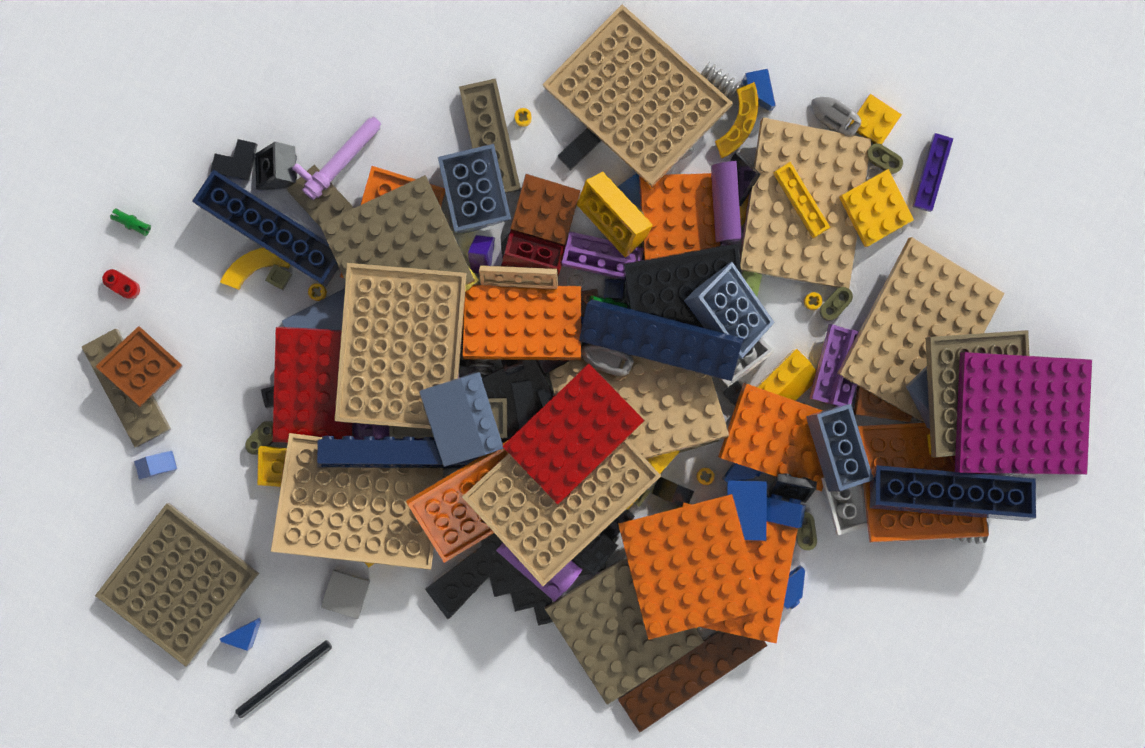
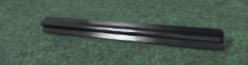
M325 640L237 708L235 712L238 717L243 718L331 650L332 645L330 642Z

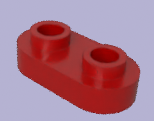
M110 269L103 274L102 281L104 285L122 297L134 299L139 295V284L120 271ZM114 276V280L110 282V277ZM127 286H130L129 292H126Z

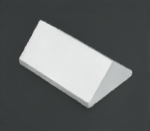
M760 338L742 359H738L732 381L718 378L724 388L731 386L773 354L774 350Z
M821 478L836 535L867 527L865 499L861 484L842 491L829 492L825 478Z

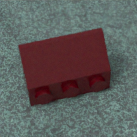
M510 230L500 267L557 269V275L559 276L565 245Z

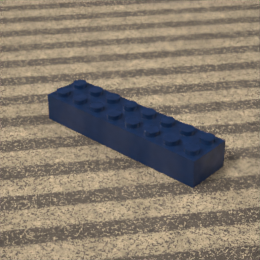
M214 169L192 200L201 209L324 287H327L339 269L327 241Z
M592 299L587 303L579 341L732 381L744 338Z
M322 436V439L317 441V468H462L479 458L476 457L443 467L434 437H423L422 440H415V437H403L402 440H395V437H383L381 440H375V437L364 436L361 440H354V436H343L342 439H334V436Z
M877 465L871 469L874 480L870 481V508L1017 521H1030L1036 518L1035 478Z

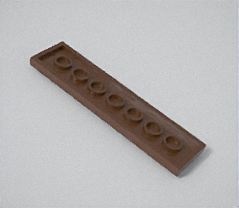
M716 631L686 655L619 697L618 701L638 731L642 732L768 645L762 640Z

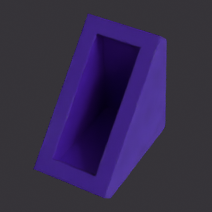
M475 236L468 251L470 269L473 273L479 274L480 266H491L495 237Z

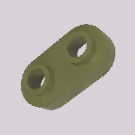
M873 144L869 147L867 156L870 163L883 171L889 169L891 174H895L902 169L903 159L901 156L882 144ZM873 152L878 153L877 158L873 156ZM889 162L894 163V168L889 166Z
M847 287L836 289L821 305L819 310L820 316L827 321L836 319L851 303L853 299L851 290ZM839 294L844 295L843 301L839 299ZM827 308L832 310L830 315L826 313Z
M265 421L261 423L245 443L248 453L258 455V448L260 446L268 447L273 442V422ZM266 427L270 428L269 434L265 433ZM253 442L258 444L256 449L252 447Z
M805 512L804 518H806V523L802 525V528H798L796 541L801 549L809 551L816 547L817 535L814 517L810 513ZM804 537L809 538V542L806 544L803 542Z

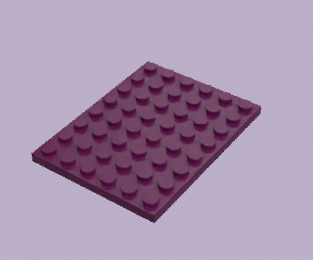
M960 352L955 472L1087 475L1092 359Z

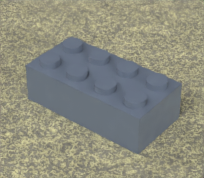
M851 404L837 406L806 416L829 492L842 491L874 480Z

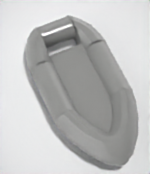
M817 97L811 102L813 112L818 120L835 132L851 137L861 125L859 115L834 98ZM850 119L854 120L850 128L846 130L845 127Z
M589 343L581 346V356L588 364L611 375H628L634 363L632 356L627 353ZM622 360H624L625 364L623 366V369H620L619 367L621 365Z

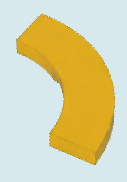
M755 82L736 90L739 99L737 118L731 129L715 141L721 159L736 151L746 141L754 127L758 113V94Z
M258 248L238 258L227 269L220 283L240 290L244 281L254 271L263 267H273L274 264L289 269L290 264L268 250Z

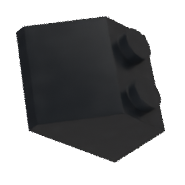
M273 142L255 153L256 190L284 189L296 183L297 173L292 169L297 160L295 146Z

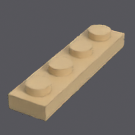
M480 266L479 269L481 285L557 289L558 287L557 269Z

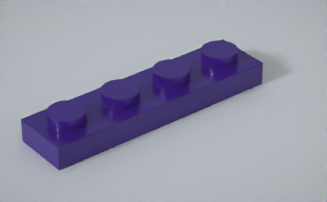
M938 133L933 134L912 207L928 212L933 211L954 138Z

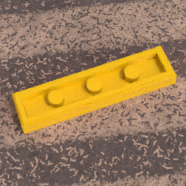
M791 162L773 172L812 238L831 228Z

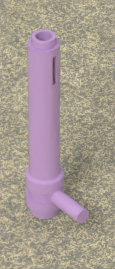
M375 117L368 118L319 172L316 171L313 175H310L299 164H295L292 169L307 181L302 191L312 200L316 197L319 198L322 195V191L331 185L330 182L379 131L380 121Z

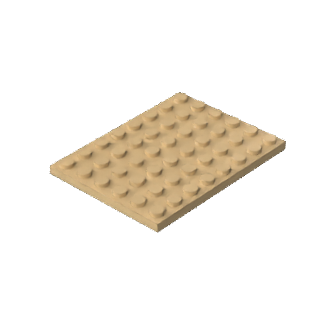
M623 4L542 84L554 98L651 187L733 105L732 101Z
M764 117L761 119L754 160V168L761 175L749 193L740 251L742 271L836 288L850 287L858 233L839 196L865 182L869 160L867 151L871 146L872 139L858 136L849 137L838 132ZM789 162L792 163L831 227L815 238L811 237L773 174L774 171Z
M910 237L906 241L837 374L925 423L906 388L927 366L925 337L984 333L1005 293L913 237Z
M347 263L335 421L431 429L419 391L456 379L459 376L467 273Z
M631 355L634 363L628 375L615 376L595 369L645 420L627 438L645 459L729 436L710 375ZM582 357L581 360H570L549 372L555 395L588 365ZM622 360L621 365L619 367L620 369H623V366L625 364L624 360Z
M289 433L271 552L431 570L434 546L410 510L406 500L442 480L444 468H317V441L322 439V437Z
M626 439L559 505L510 454L503 458L462 497L537 581L544 586L653 485L661 475Z

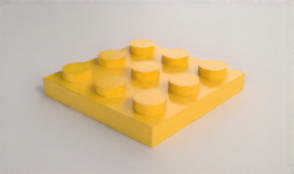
M889 169L839 196L864 247L870 246L914 220Z

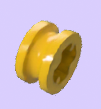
M520 108L515 112L514 117L517 125L526 127L531 123L532 116L528 109ZM521 113L522 115H524V113L527 114V120L525 122L524 120L523 122L519 121V115Z
M315 283L309 287L308 295L315 301H321L325 299L327 291L323 285ZM320 287L321 296L316 295V297H314L313 295L315 294V292L313 290L315 288L319 289Z
M816 292L806 295L804 298L805 307L809 310L819 308L822 305L821 295ZM809 297L817 298L818 301L815 302L817 303L816 306L814 304H809Z
M701 468L696 475L698 482L703 485L711 484L715 478L713 471L709 468ZM703 471L707 474L710 473L711 477H708L709 481L707 482L700 478V475H703L701 474Z

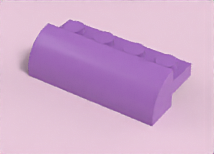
M736 161L717 163L711 166L716 243L721 242V245H727L730 242H737L741 239Z
M570 231L562 266L625 280L623 264L642 260L643 248L637 247L625 258L609 240Z
M833 324L828 325L809 396L810 399L836 407L852 404L856 384L837 373L859 331L849 330Z
M504 543L496 550L554 602L563 592L567 591L582 571L573 561H570L547 584L542 586Z

